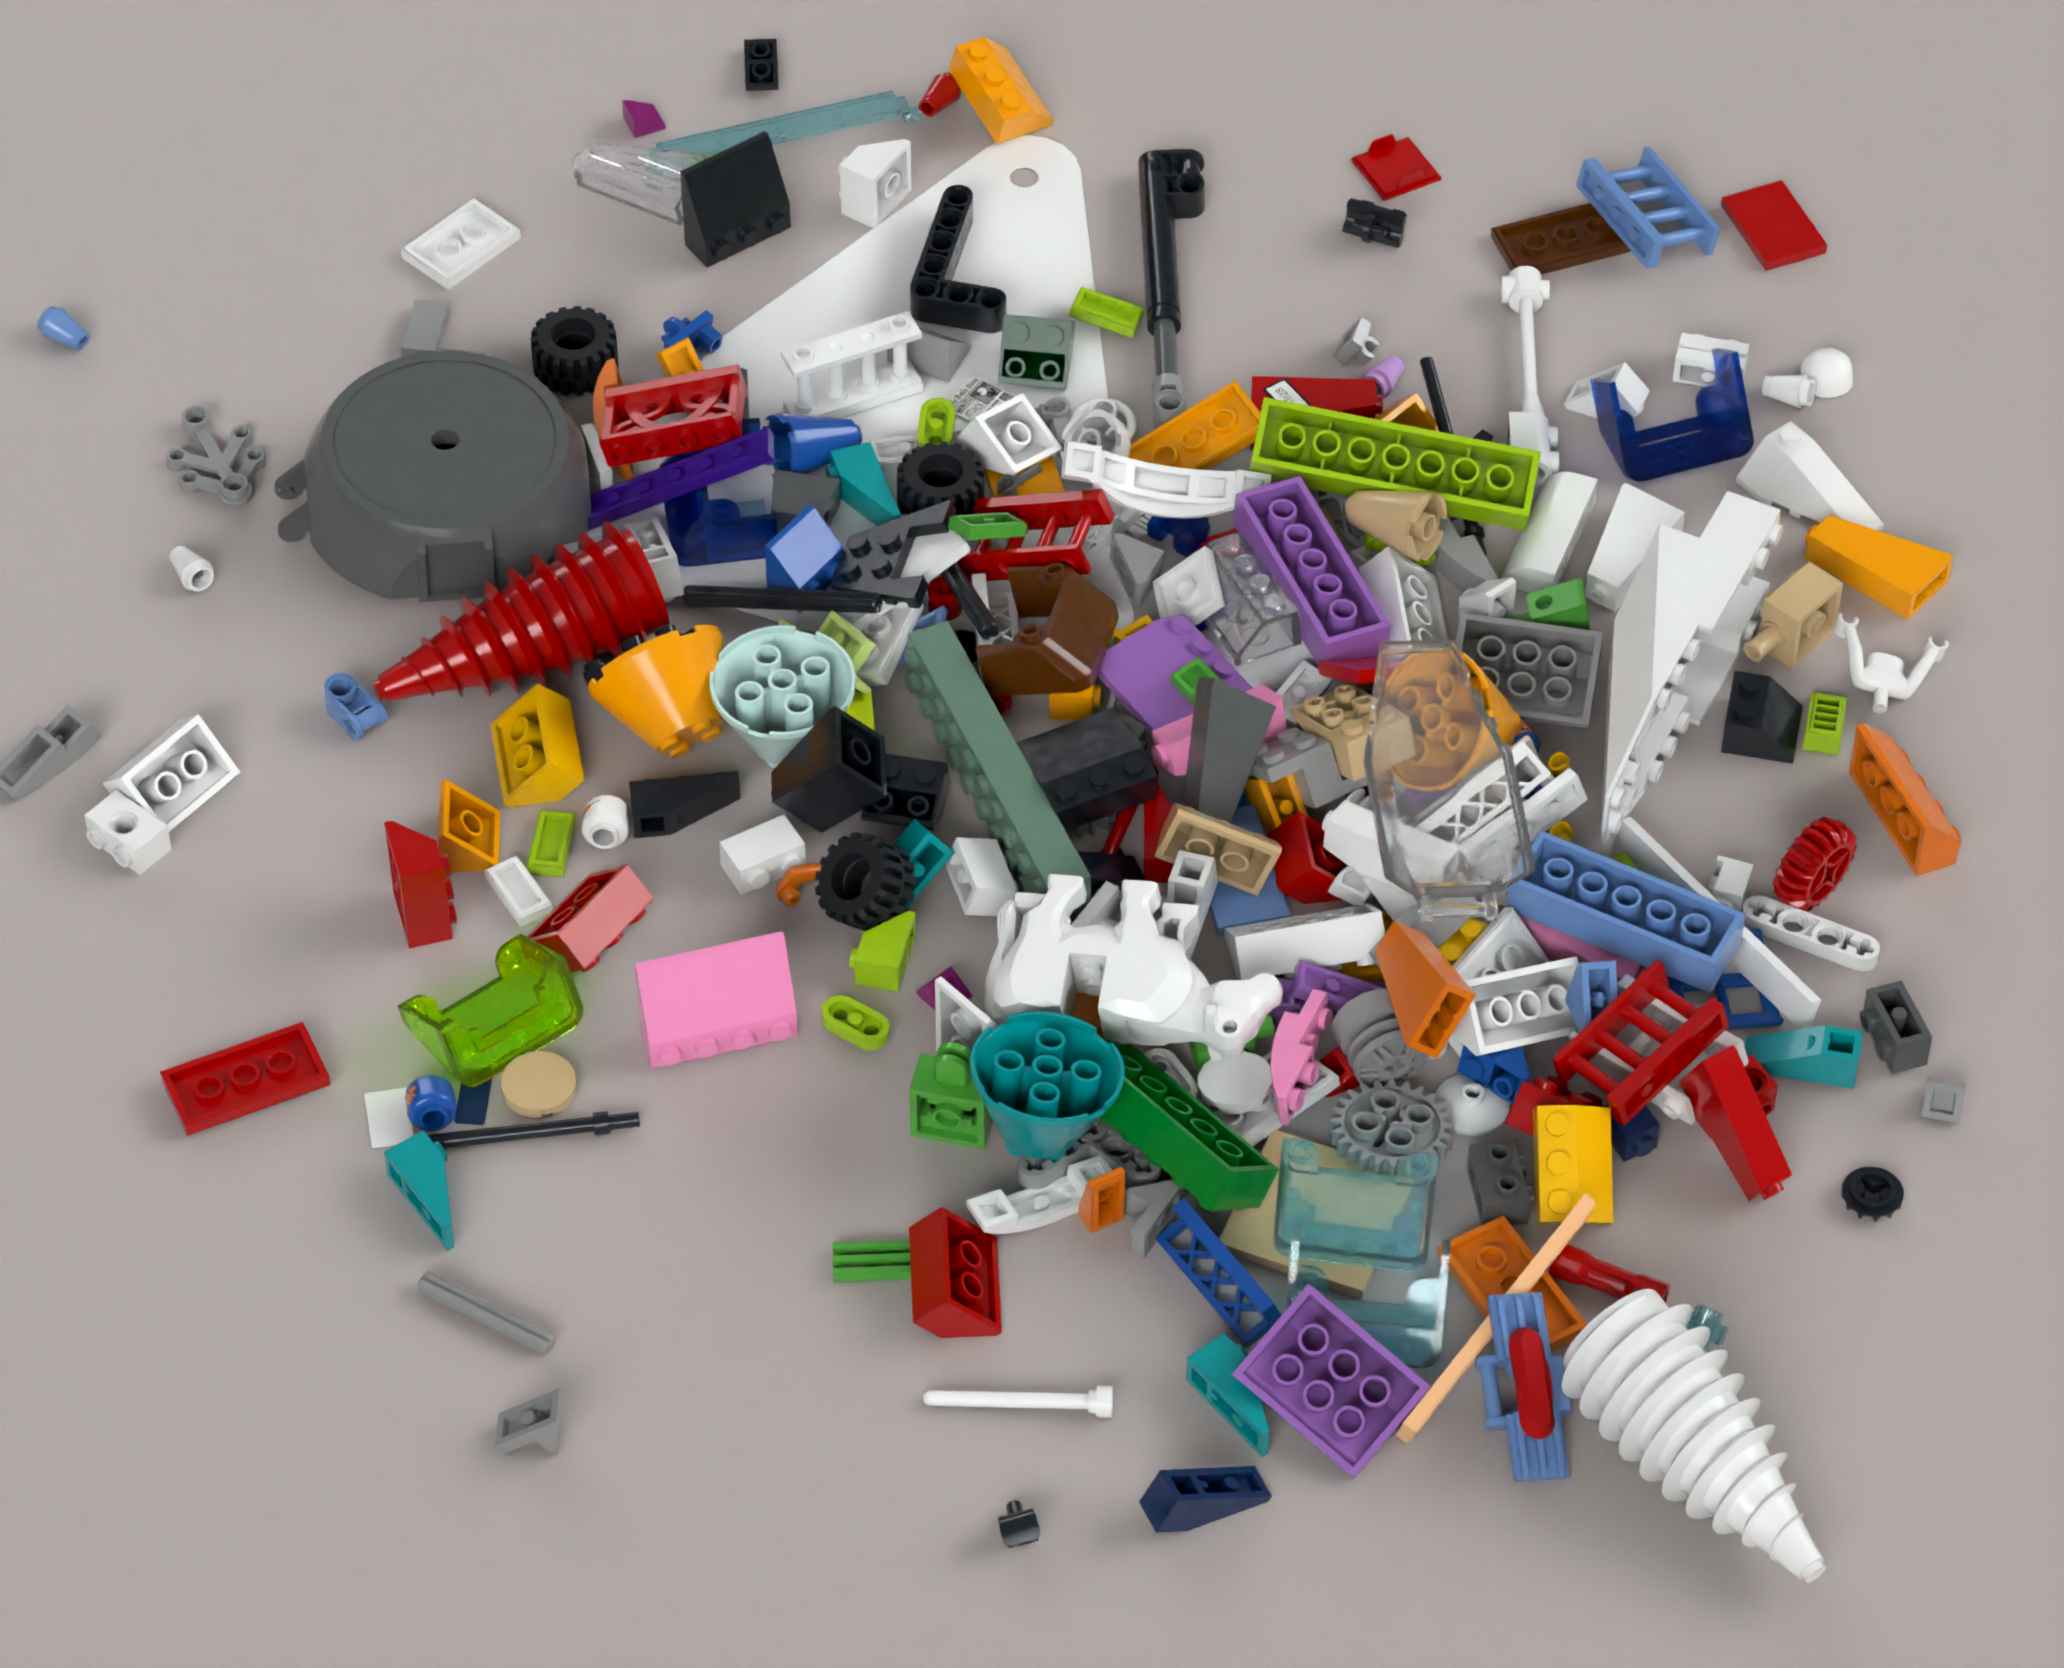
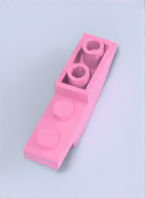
M1313 989L1300 1013L1295 1014L1285 1011L1277 1027L1271 1051V1077L1275 1107L1280 1124L1288 1126L1295 1111L1299 1112L1301 1110L1305 1092L1309 1085L1313 1086L1317 1080L1319 1066L1315 1063L1314 1055L1317 1051L1321 1034L1330 1028L1333 1018V1011L1328 1006L1327 992Z

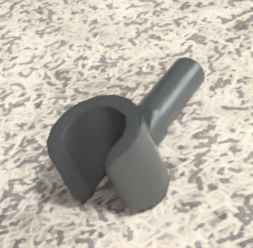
M1038 463L1016 477L1012 475L1001 476L997 483V494L1004 492L1003 497L1018 496V487L1042 472V467Z

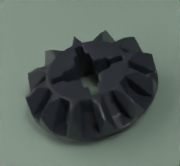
M1862 1167L1852 1171L1844 1179L1841 1198L1845 1200L1847 1210L1856 1211L1859 1219L1866 1215L1873 1217L1876 1222L1881 1216L1891 1218L1894 1211L1901 1208L1904 1190L1898 1178L1889 1171L1878 1167ZM1866 1191H1869L1871 1194L1878 1192L1879 1199L1875 1200L1873 1197L1865 1198Z

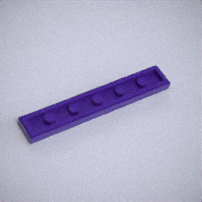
M766 427L590 494L591 514H589L588 518L589 530L602 526L605 521L609 523L774 461V434Z

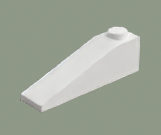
M1791 421L1763 439L1736 477V482L1760 502L1770 506L1773 502L1790 509L1789 514L1800 519L1803 515L1821 523L1830 515L1877 531H1881L1884 527L1883 522L1815 440Z

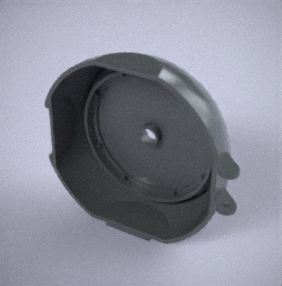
M436 351L419 353L389 361L363 374L340 393L328 407L312 434L304 459L275 481L276 495L282 499H295L302 494L303 489L307 491V502L279 522V537L287 542H295L303 539L306 531H310V542L313 548L335 572L360 588L389 599L419 597V602L456 600L462 599V597L468 599L483 598L485 581H489L501 591L507 587V568H513L524 578L530 574L531 555L535 554L549 565L554 562V545L556 543L564 545L578 541L579 532L582 531L587 534L589 531L588 518L589 514H591V498L586 445L583 434L571 413L547 386L525 370L498 358L470 352ZM442 444H451L455 446L452 449L440 450L436 448L437 446Z

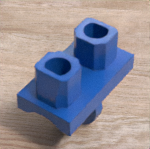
M705 310L693 321H690L688 318H684L681 321L676 317L668 318L663 323L665 334L661 336V339L664 342V348H667L689 337L700 360L701 353L696 348L700 346L709 354H712L720 348L722 335L712 326L714 316Z

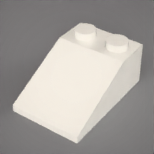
M941 976L935 980L936 1051L942 1043L954 1042L964 1045L972 1052L973 1045L979 1035L989 1026L993 1029L998 1025Z

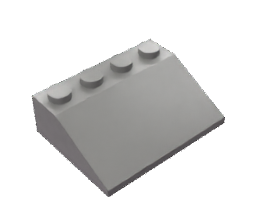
M1460 613L1454 649L1465 653L1475 661L1509 701L1513 710L1519 714L1521 719L1588 729L1600 665L1603 632Z

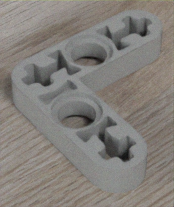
M1100 1119L1068 1150L1071 1152L1070 1155L1064 1156L1058 1161L1048 1158H1031L1023 1155L1017 1164L1018 1182L1027 1189H1043L1067 1174L1069 1165L1098 1155L1109 1164L1112 1170L1122 1166L1125 1171V1184L1129 1187L1161 1181V1167L1150 1163L1146 1159V1154L1141 1149L1127 1143L1122 1139L1121 1133ZM1119 1150L1126 1154L1122 1157H1112L1107 1153Z

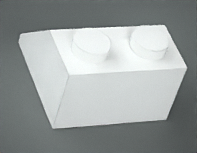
M901 139L860 145L849 156H845L842 159L838 169L840 174L839 197L841 199V214L871 228L878 226L912 190L911 141Z
M1023 393L976 416L957 437L964 449H970L974 452V457H979L982 467L1012 476L1060 452V449H1063Z

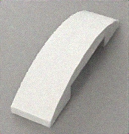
M1098 1155L1069 1165L1066 1176L1059 1178L1043 1189L1029 1188L1005 1196L1003 1191L998 1189L968 1199L966 1206L984 1233L1007 1234L1039 1228L1077 1213L1087 1181L1108 1173L1112 1169Z

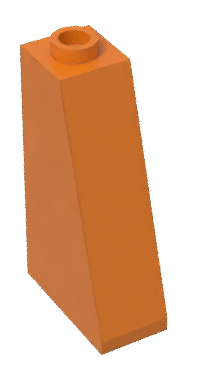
M1394 920L1376 948L1375 954L1404 1043L1410 1048L1438 1058L1476 994L1424 932Z

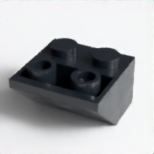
M885 754L887 797L863 809L861 820L908 827L916 819L926 829L934 831L943 815L950 784L947 763Z

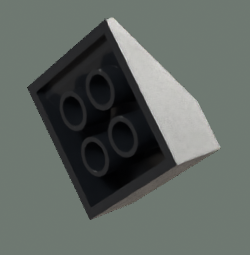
M766 131L680 171L685 245L706 267L723 261L791 227L790 202L769 134Z
M1114 708L1016 742L1065 831L1157 798L1158 775L1144 747Z

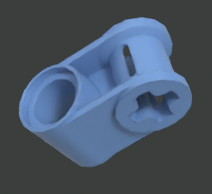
M335 673L326 679L324 690L327 713L344 728L345 732L353 740L358 741L363 737L365 731L376 724L383 725L388 721L387 713L380 701L373 695H370L351 675Z

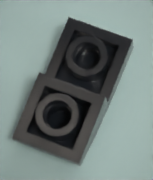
M777 39L744 40L746 91L779 90Z

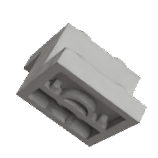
M1297 728L1286 729L1277 735V739L1268 743L1262 742L1250 772L1251 776L1269 783L1293 774L1304 805L1314 809L1377 781L1376 773L1354 782L1344 777L1339 772L1330 741Z

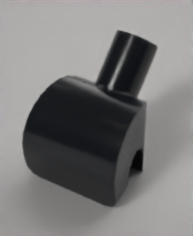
M1010 1501L1006 1505L1007 1515L999 1516L998 1518L1003 1543L1008 1548L1038 1541L1040 1529L1033 1508L1023 1510L1020 1501Z

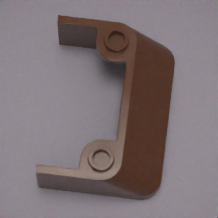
M1052 563L1043 566L1008 567L1007 574L1019 618H1049L1046 625L1029 624L1022 627L1014 636L1012 643L976 646L975 650L981 673L989 695L1075 693L1090 688L1096 681L1119 619L1116 603L1070 566L1063 565L1062 563Z

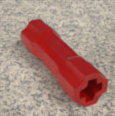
M1569 1244L1565 1246L1550 1265L1549 1271L1550 1275L1575 1285H1586L1618 1299L1639 1290L1654 1289L1666 1303L1671 1286L1645 1274H1634L1596 1259L1590 1252Z

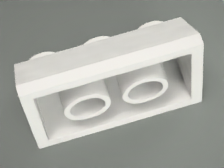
M199 714L178 720L102 784L110 794L118 790L166 824L170 832L236 777L240 771Z

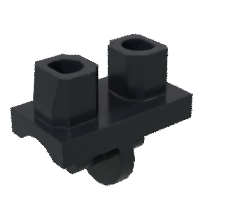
M1350 198L1347 203V215L1342 232L1359 236L1362 242L1365 243L1376 241L1399 248L1403 241L1407 214L1397 209L1391 210L1377 206L1370 201Z

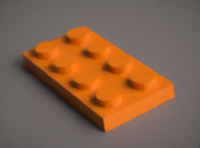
M1504 1215L1439 1245L1437 1250V1256L1485 1319L1489 1315L1487 1297L1489 1295L1506 1294L1535 1257ZM1546 1271L1529 1293L1542 1292L1552 1352L1573 1342L1577 1335L1587 1326V1323Z

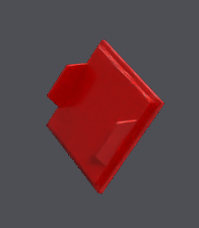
M1393 134L1372 141L1368 152L1351 158L1352 163L1383 201L1440 181L1442 178L1409 137L1396 141Z

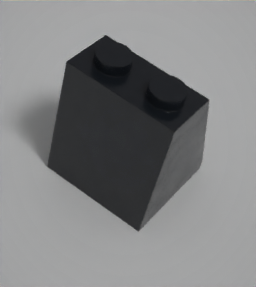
M836 706L830 708L771 772L772 802L818 831L824 832L887 797L885 737Z

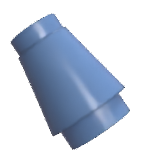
M48 307L38 320L37 326L42 331L44 337L74 348L77 351H81L90 339V335L62 307Z

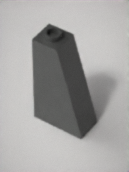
M1199 677L1196 686L1183 806L1231 823L1276 706L1216 678Z

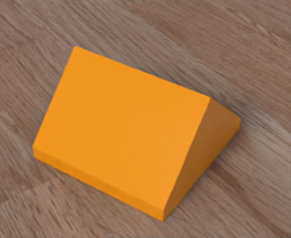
M444 779L440 782L438 844L440 855L447 853L451 872L484 871L499 864L501 811Z

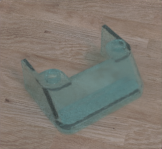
M1294 1226L1286 1310L1304 1288L1310 1284L1406 1366L1423 1369L1434 1365L1438 1361L1442 1347L1451 1240H1443L1440 1278L1425 1276L1415 1279L1408 1287L1406 1305L1328 1298L1329 1282L1326 1274L1315 1266L1299 1265L1302 1227Z

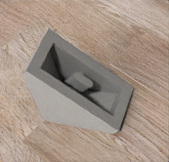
M1115 533L1112 537L1110 560L1133 608H1137L1142 605L1152 590V581L1161 576L1165 551L1122 533Z

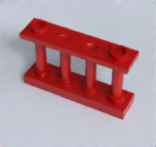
M1102 489L979 498L973 508L976 514L1008 512L1027 524L1026 535L1028 530L1043 529V532L1036 547L1021 548L1025 537H1011L1005 549L990 550L994 539H981L978 541L975 550L969 552L958 560L957 563L970 582H972L971 574L986 573V581L1009 580L1007 574L1008 567L1043 566L1052 563H1062L1063 565L1070 566L1080 575L1090 574L1092 568L1081 547L1090 526L1111 524L1115 514ZM1074 527L1068 544L1052 545L1059 528Z
M1656 960L1648 969L1640 972L1635 981L1569 1043L1560 1047L1552 1058L1558 1079L1563 1084L1576 1073H1579L1609 1094L1606 1098L1612 1117L1623 1126L1636 1116L1729 1027L1724 1005L1715 998L1711 997L1702 1007L1697 1008L1669 989L1664 965L1659 960ZM1657 998L1686 1018L1687 1021L1676 1031L1669 1032L1643 1014L1642 1011ZM1631 1023L1661 1045L1650 1056L1643 1057L1615 1036ZM1602 1048H1605L1635 1070L1626 1079L1617 1082L1589 1061Z

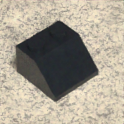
M1734 671L1721 752L1793 764L1803 705L1771 676Z

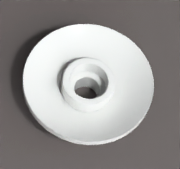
M1463 1074L1450 1077L1436 1091V1103H1446V1112L1452 1113L1454 1132L1466 1136L1489 1134L1500 1128L1509 1115V1102Z

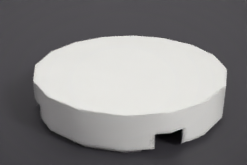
M1242 1051L1238 1057L1227 1058L1223 1056L1222 1062L1210 1059L1203 1065L1198 1074L1199 1095L1205 1105L1210 1108L1211 1105L1217 1107L1219 1112L1226 1114H1240L1257 1109L1264 1104V1098L1268 1094L1271 1096L1273 1092L1271 1067L1259 1055Z

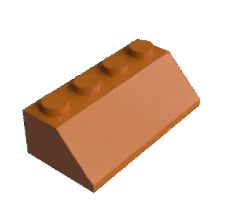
M1864 723L1858 724L1856 726L1849 774L1915 875L1919 876L1956 864L1958 849L1961 846L1960 834L1957 828L1951 826L1945 818L1941 804L1937 800H1933L1927 791L1923 777L1920 774H1916L1910 765L1905 750L1900 749L1891 736Z

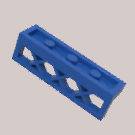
M1183 1198L1172 1207L1179 1219L1155 1237V1239L1248 1348L1270 1330L1281 1317V1313L1274 1302L1185 1198ZM1187 1229L1192 1234L1191 1249H1174L1169 1242ZM1199 1244L1203 1247L1204 1250H1198ZM1182 1258H1189L1188 1265ZM1213 1259L1215 1261L1213 1276H1197L1195 1274L1196 1260ZM1221 1270L1227 1277H1221ZM1204 1284H1210L1211 1290H1209ZM1219 1285H1235L1237 1287L1235 1303L1219 1302L1217 1300ZM1244 1297H1245L1250 1303H1243ZM1227 1311H1234L1233 1318ZM1242 1311L1258 1312L1263 1318L1261 1322L1247 1333L1239 1326Z

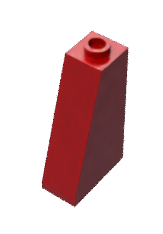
M1252 376L1251 401L1260 412L1264 397L1271 398L1263 389L1284 378L1313 407L1373 419L1376 414L1382 413L1383 394H1376L1375 379ZM1255 442L1250 444V450L1254 449Z
M1732 1045L1703 1060L1683 1077L1679 1084L1686 1096L1690 1098L1692 1106L1748 1201L1760 1195L1765 1201L1784 1190L1781 1183L1792 1176V1173L1735 1046Z

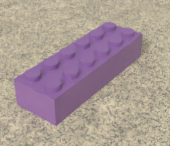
M1301 476L1237 493L1233 524L1318 668L1319 661L1374 657L1387 654L1391 624Z

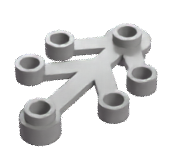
M202 406L186 408L181 415L183 429L190 436L197 438L207 457L188 453L182 448H172L166 454L167 465L173 471H181L186 467L215 473L220 480L199 476L198 472L187 470L179 476L181 490L191 494L202 489L218 493L219 499L229 505L245 503L253 494L252 484L249 480L255 471L261 470L266 465L264 451L261 448L253 447L245 451L244 463L238 472L233 473L231 469L241 449L249 447L253 442L250 427L246 425L234 427L231 431V439L222 453L209 431L211 423L208 410Z

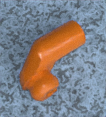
M813 862L787 869L776 888L778 900L783 901L784 905L788 907L798 904L799 898H801L800 886L803 883L817 881L815 879L816 871L820 872V864Z

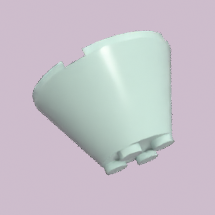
M778 625L750 631L729 643L718 655L714 671L710 672L709 686L713 704L720 715L760 758L766 760L770 767L776 768L830 708L836 706L844 712L848 709L855 693L856 677L849 655L832 638L818 631L813 635L796 631V626Z

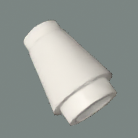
M1807 375L1766 376L1762 386L1763 396L1800 409L1803 406L1810 407L1812 405L1816 390L1815 380L1808 379Z
M178 546L171 551L169 559L182 585L186 589L199 592L211 585L214 573L212 564L185 546Z

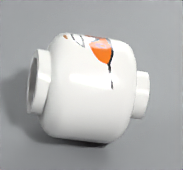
M600 795L591 799L584 809L581 824L582 835L585 840L601 849H612L625 842L631 822V811L627 803L612 795Z

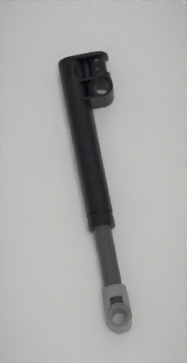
M1193 149L1152 150L1142 154L1138 160L1148 332L1154 336L1156 378L1152 383L1155 429L1185 411L1183 381L1178 376L1176 335L1181 329L1175 219L1195 218L1200 216L1205 209V182L1200 174L1204 168V158L1200 152ZM1187 160H1190V168H1187Z

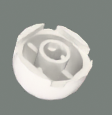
M1103 409L1080 411L1069 421L1062 434V439L1065 440V443L1073 441L1102 446V450L1129 458L1131 441L1124 423ZM1060 449L1061 458L1063 460L1064 451Z

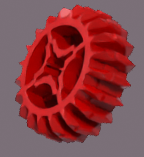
M1823 816L1813 821L1809 827L1804 828L1799 837H1795L1794 843L1791 847L1787 848L1786 855L1781 859V865L1776 870V877L1773 881V893L1784 904L1809 912L1814 906H1819L1821 901L1827 899L1828 895L1835 891L1838 883L1843 881L1842 878L1845 872L1849 870V864L1854 859L1853 853L1857 848V836L1847 828V825L1839 820L1836 821L1832 817L1827 818Z

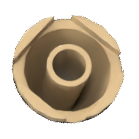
M1357 490L1348 497L1344 509L1350 524L1414 561H1420L1419 559L1426 561L1434 554L1444 534V531L1438 530L1440 519H1447L1446 501L1442 495L1434 492Z

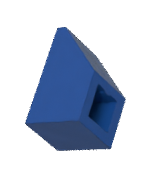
M1465 1045L1463 1046L1457 1071L1483 1085L1513 1105L1522 1082L1529 1081L1531 1077L1522 1046L1475 1056Z

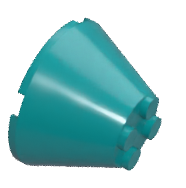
M1025 1012L1008 1016L1006 1023L993 1029L989 1026L979 1035L973 1045L970 1056V1074L973 1083L1005 1142V1149L1014 1156L1024 1155L1038 1159L1048 1158L1053 1161L1063 1158L1066 1155V1151L1115 1103L1121 1093L1125 1076L1123 1059L1113 1042L1108 1044L1097 1035V1028L1072 1016L1054 1012Z

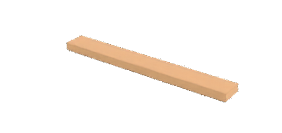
M1586 1193L1583 1195L1506 1294L1529 1293L1588 1219L1596 1206L1594 1199ZM1489 1315L1401 1425L1396 1436L1406 1444L1413 1440L1474 1363L1475 1359L1478 1358L1493 1339Z

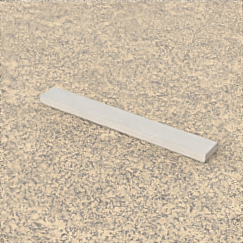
M1631 817L1623 819L1611 847L1617 854L1626 851L1637 870L1719 902ZM1744 926L1741 944L1731 958L1730 963L1798 1029L1811 1028L1821 999Z

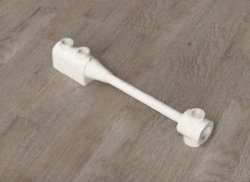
M1520 266L1513 269L1508 276L1501 277V303H1509L1512 310L1520 313L1524 392L1521 412H1509L1507 445L1541 452L1535 486H1540L1552 475V472L1559 471V451H1551V447H1557L1558 428L1557 426H1549V420L1545 416L1541 401L1537 395L1533 312L1540 309L1543 300H1549L1550 281L1542 280L1541 273L1536 268Z

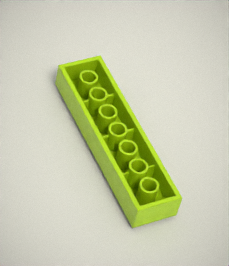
M1264 397L1249 471L1272 474L1271 481L1273 482L1301 476L1309 489L1344 496H1351L1357 490L1434 492L1443 496L1446 501L1447 515L1450 517L1524 531L1530 514L1541 452Z

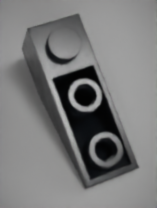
M739 771L629 781L634 837L644 838L672 835L739 800Z

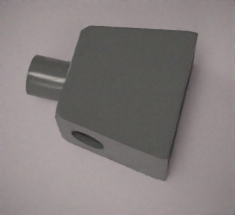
M775 470L771 505L772 533L777 535L808 505L815 507L829 527L841 504L840 479Z

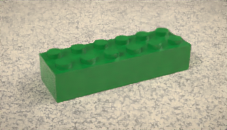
M1106 1041L1108 1044L1113 1042L1120 1052L1124 1063L1125 1076L1119 1097L1099 1119L1113 1125L1121 1132L1123 1140L1141 1149L1146 1154V1159L1150 1163L1163 1168L1172 1176V1182L1192 1193L1197 1198V1203L1204 1209L1216 1212L1227 1209L1260 1208L1279 1169L1131 1043L1122 1044L1116 1041Z

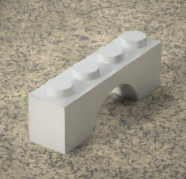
M1179 850L1168 879L1166 903L1199 905L1201 916L1200 929L1190 933L1185 940L1187 959L1190 960L1217 887L1218 877L1215 857Z

